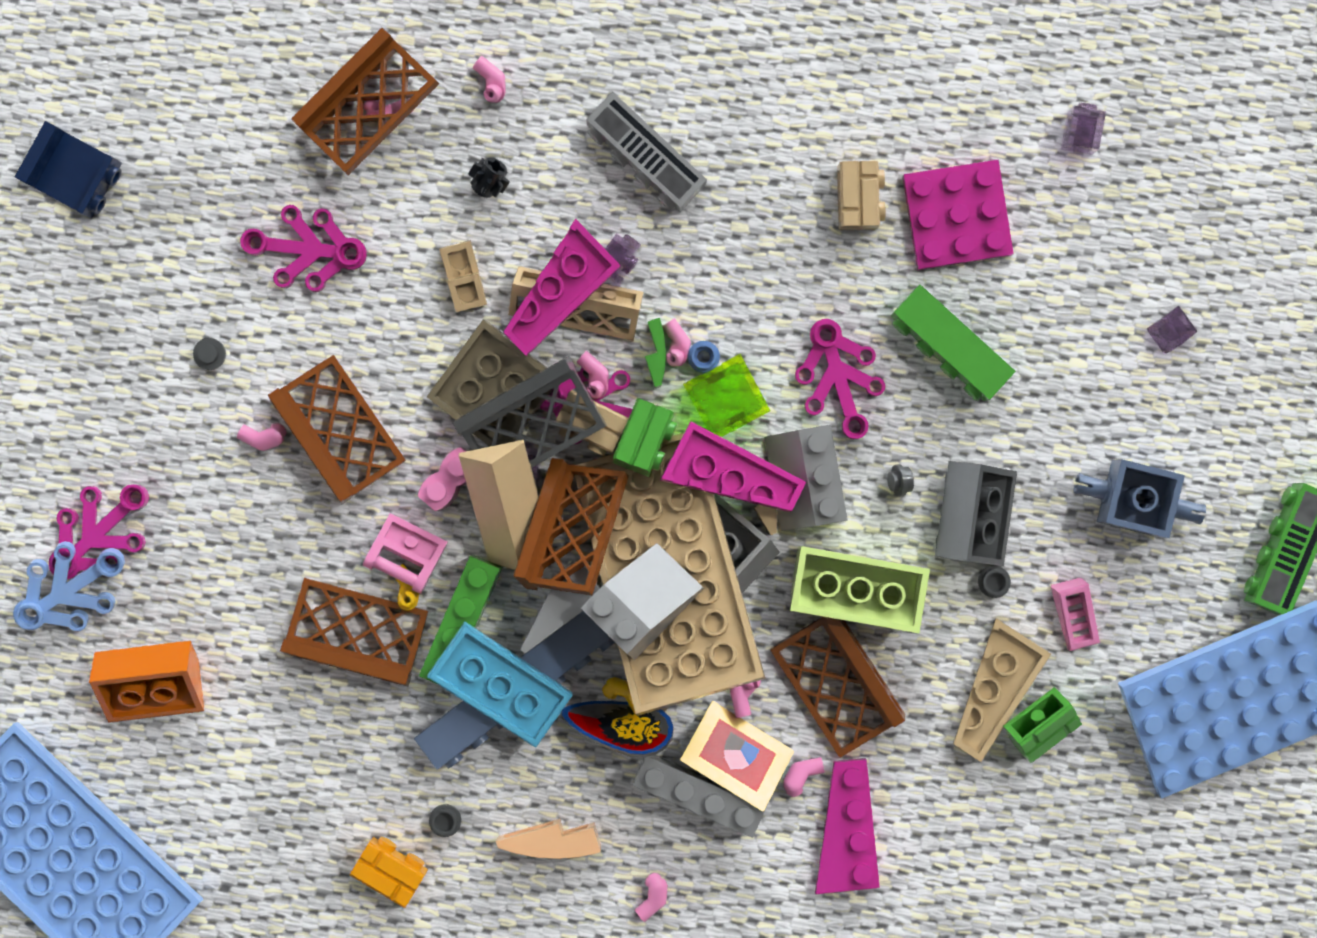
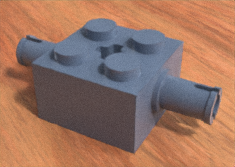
M1118 459L1111 461L1106 480L1086 476L1081 473L1075 479V482L1088 485V487L1074 485L1073 492L1075 494L1101 499L1097 518L1098 523L1158 538H1170L1174 518L1200 525L1205 516L1194 514L1192 511L1206 513L1205 504L1179 499L1185 477L1183 474ZM1137 494L1145 498L1144 503L1139 504L1136 500Z

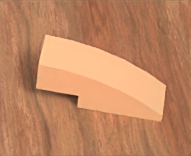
M556 819L500 835L496 840L497 847L500 849L536 858L562 859L601 853V843L595 822L564 831L561 819Z

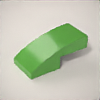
M660 318L648 321V327L657 353L645 356L655 389L662 386L666 362L665 338Z

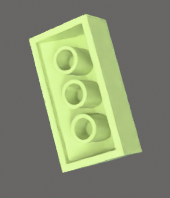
M799 546L792 580L790 611L920 633L930 569Z

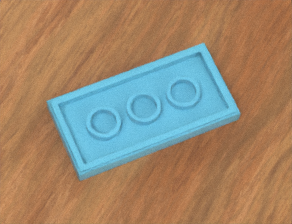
M465 621L427 675V678L535 748L573 696V692Z

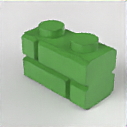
M637 398L613 456V463L647 477H650L653 469L659 471L665 456V452L660 450L665 439L671 441L677 423L672 421L674 412Z
M1053 687L1003 725L1014 746L1029 763H1032L1067 737L1069 733L1080 727L1082 723L1070 702Z

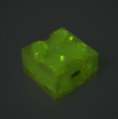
M741 354L682 385L704 428L720 437H724L771 411Z

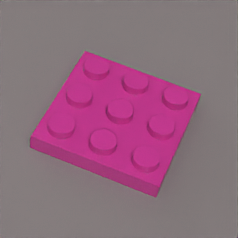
M999 159L909 173L902 176L917 270L1012 256L1014 254Z

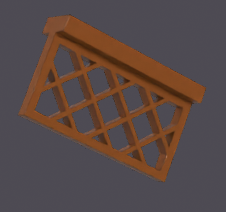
M381 28L291 120L349 176L439 83L387 31ZM397 52L403 58L402 70L387 71V61ZM422 76L427 82L418 91H408V77ZM402 77L401 92H386V78ZM380 78L379 93L364 94V84L369 79ZM387 99H401V108L395 114H385ZM379 100V115H363L364 101ZM357 101V116L341 117L342 107L347 102ZM363 122H378V132L373 137H362ZM356 123V138H341V124ZM325 124H334V139H320L316 133ZM356 144L355 155L345 164L340 159V145ZM328 146H334L333 151Z
M334 355L283 388H277L268 394L269 400L341 505L406 461ZM331 365L339 374L337 388L318 384L320 373ZM316 376L314 383L307 382L308 380ZM342 380L349 390L341 389ZM299 386L313 388L310 405L296 403L290 392ZM317 389L336 392L332 410L314 406ZM340 393L352 395L357 400L355 414L336 411ZM360 406L367 416L359 415ZM301 409L309 410L307 418L305 417ZM313 411L331 414L328 432L316 430L312 427L310 422ZM335 415L354 419L351 436L332 433ZM358 420L372 422L375 427L373 440L354 437ZM378 433L381 435L385 443L377 441ZM318 435L327 436L325 444ZM331 437L349 441L346 458L331 455L328 450ZM353 441L372 445L369 463L350 459ZM376 446L389 448L396 457L394 461L386 466L372 463ZM336 461L345 463L343 471ZM349 464L368 467L365 480L353 487L346 476ZM371 468L380 469L370 476Z
M551 458L514 573V577L525 589L537 591L538 587L593 595L629 477L626 472L570 465L563 459ZM574 475L586 476L589 483L573 492L571 484ZM608 479L617 480L614 490L602 496L598 486ZM594 489L599 500L583 509L578 499ZM575 502L580 512L564 522L561 517L563 510ZM604 506L607 510L606 518L594 526L588 516ZM585 519L590 529L574 539L569 529ZM566 532L571 542L555 552L552 547L554 538ZM595 536L598 540L596 549L584 556L579 546ZM576 549L581 559L565 569L560 558ZM556 561L561 572L551 579L542 578L545 568ZM586 566L589 573L585 585L573 583L570 576Z
M304 578L286 639H283L280 652L409 687L412 676L411 672L429 611L416 607L412 610H403L397 602ZM310 587L323 590L328 599L327 602L311 610L306 601ZM328 592L336 593L339 595L334 598H331ZM346 596L351 597L355 600L359 610L342 618L334 603ZM359 600L366 601V602H370V603L367 604L366 606L362 607V605H361V603H360ZM331 605L339 621L322 629L314 614ZM375 605L384 606L390 618L373 626L365 611ZM305 606L308 612L302 615V611ZM390 608L400 610L401 612L393 615ZM409 612L420 616L417 628L404 635L396 619ZM362 613L370 629L353 638L345 622ZM311 617L319 632L307 639L295 636L299 623ZM393 622L401 638L384 646L376 631ZM342 625L350 640L339 647L332 646L325 634ZM373 633L381 649L371 655L362 654L356 642ZM414 635L412 645L410 646L407 639ZM322 636L325 643L314 640ZM404 641L409 650L406 665L393 662L387 650ZM353 644L356 652L345 648ZM384 653L387 660L377 658L376 656Z
M822 616L770 649L839 758L890 727H896L905 721V712L845 620ZM820 626H823L829 635L827 648L808 644L811 632ZM806 636L805 643L798 642L799 639ZM832 641L837 647L838 651L831 649ZM790 645L804 648L800 665L787 662L780 651ZM807 649L826 653L822 670L804 666ZM829 654L844 658L847 663L845 675L826 671ZM792 669L799 670L797 677L792 671ZM850 669L856 678L848 676ZM802 671L821 675L818 692L803 688L800 683ZM825 676L844 680L840 697L821 693ZM847 681L862 686L864 689L862 702L843 698ZM809 695L816 697L815 705ZM867 695L870 698L873 705L866 703ZM820 698L839 702L835 719L821 716L817 709ZM842 703L861 707L857 724L838 720ZM864 708L878 711L884 722L875 728L861 725ZM827 723L834 724L832 731ZM837 725L856 729L854 740L844 747L840 745L835 737ZM860 730L866 732L862 736L858 737Z

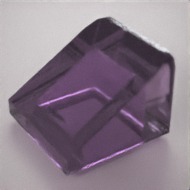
M1180 306L1175 307L1147 328L1149 334L1163 353H1168L1181 346L1197 332Z

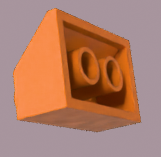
M191 641L113 649L94 653L89 683L108 723L204 711L199 659Z

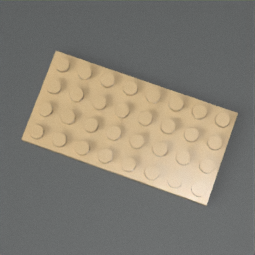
M684 432L673 435L671 441L664 440L660 450L665 452L663 462L659 471L652 470L650 477L613 463L614 454L578 464V466L624 471L629 475L599 572L602 585L657 543L704 588L635 660L619 647L636 715H642L766 679L715 495L660 481ZM575 475L578 489L589 483L586 476ZM608 479L598 486L602 496L614 490L617 480ZM594 489L581 497L583 509L599 500ZM603 506L588 516L594 526L606 518L607 510ZM593 536L591 538V542L593 545V549L595 550L598 544V540L595 536Z

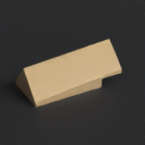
M524 440L459 453L460 463L488 561L516 570L539 499Z

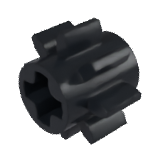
M481 158L479 163L475 162L468 173L473 178L470 184L474 192L485 198L492 196L496 198L499 193H504L510 183L505 178L508 173L506 166L495 158H487L486 160Z

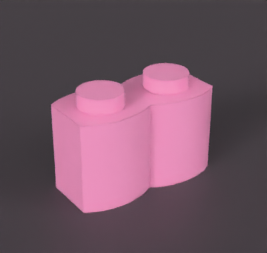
M463 447L451 451L442 461L439 472L429 476L419 489L418 497L434 511L443 510L451 505L458 496L460 487L466 485L459 459V453L467 451Z

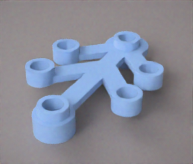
M64 541L59 543L54 550L56 564L51 593L40 599L42 579L46 577L49 566L42 559L33 560L27 568L29 581L26 599L19 601L13 611L15 622L21 628L27 630L37 629L44 623L66 626L73 631L83 630L89 620L88 614L85 611L77 609L70 614L50 609L57 604L95 609L101 614L111 612L115 605V598L111 593L102 592L95 596L76 592L102 575L107 577L118 575L125 564L124 555L114 548L105 549L100 553L94 565L67 582L70 561L75 556L76 549L70 542ZM59 549H68L70 556H62L59 553ZM114 556L117 559V564L111 565L107 563L106 557ZM40 566L43 569V574L34 573L32 567ZM107 599L110 602V606L102 607L99 604V600ZM29 608L34 609L37 616L30 617L26 614L25 610ZM75 616L81 617L83 624H75L72 618Z

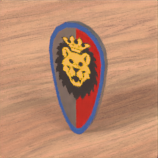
M588 701L566 706L562 710L563 720L576 733L609 750L630 757L644 758L656 755L666 749L673 738L674 726L671 718L662 709L636 715L633 713L628 702Z

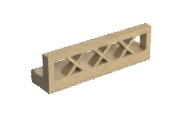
M518 266L512 283L508 315L514 316L520 307L517 306L518 296L526 297L542 271ZM603 284L560 326L634 341L644 292ZM585 310L594 311L599 318L595 321L585 320L580 313ZM617 316L631 319L629 329L616 326L612 319Z

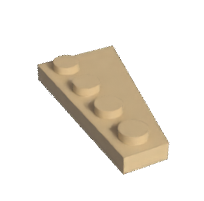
M996 618L953 744L981 762L1004 728L1003 725L1008 722L1049 659L1051 653Z

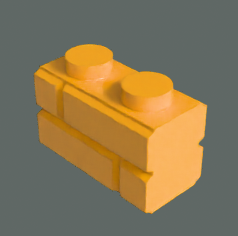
M373 837L352 869L350 876L406 908L428 869L423 867L424 861L418 856L411 853L405 856L395 850L397 845L385 837H380L378 840Z

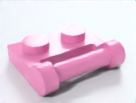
M390 513L370 548L363 566L371 570L376 568L412 586L413 591L422 594L448 541ZM383 548L422 567L420 574L417 575L381 557L380 554Z

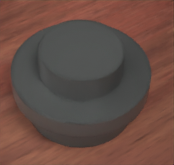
M204 338L195 345L193 358L199 367L206 370H215L224 363L226 350L220 341L214 338Z
M900 464L894 465L887 476L888 487L891 491H894L896 496L902 497L907 492L913 491L914 477L909 467H903Z
M999 566L985 568L978 577L979 589L984 595L991 598L1002 597L1008 592L1011 585L1008 572Z
M439 805L430 814V828L438 836H452L461 826V814L452 805Z

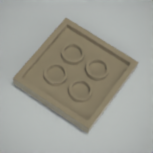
M482 320L427 395V398L457 420L459 417L536 375L547 367L530 354L526 357L505 334L487 320ZM553 389L545 392L544 394L549 395ZM539 397L533 399L529 413L535 414L545 399ZM526 404L517 408V410L524 411ZM512 413L506 414L503 418L501 429L519 433L523 416ZM527 418L525 426L531 420L530 418ZM498 419L489 425L496 427ZM481 428L473 434L490 447L495 432ZM499 434L497 445L514 442L517 438Z

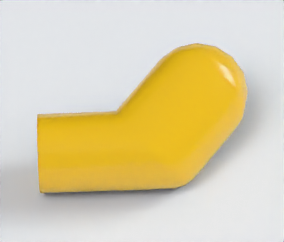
M404 563L400 565L401 567L407 569ZM395 578L400 585L397 597L399 607L403 610L414 609L419 600V593L413 591L412 586Z
M618 677L607 679L606 684L602 687L604 696L608 699H615L618 695L624 697L633 713H635L627 680Z

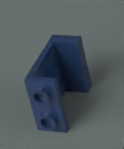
M45 121L14 177L92 219L94 214H99L106 203V197L104 196L109 186H114L118 182L122 172L120 169L122 162Z

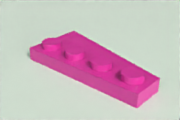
M576 218L566 236L554 251L545 269L540 273L533 288L504 330V334L526 357L621 268V265Z
M691 421L660 481L786 512L793 510L806 484L804 480Z
M866 758L833 762L815 894L880 888Z

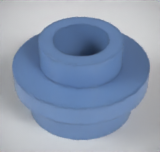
M699 341L689 349L688 362L695 371L707 373L714 370L718 365L720 354L718 348L713 343ZM701 351L708 352L710 360L706 363H701L697 358L698 353Z

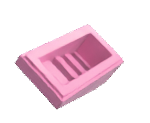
M1076 578L1051 585L1067 649L1072 651L1100 643L1089 584L1082 578ZM1079 593L1078 596L1066 598V596H1070V595H1074V594ZM1082 604V608L1068 611V607ZM1085 616L1086 621L1075 624L1070 622V620ZM1088 628L1089 634L1073 637V632Z

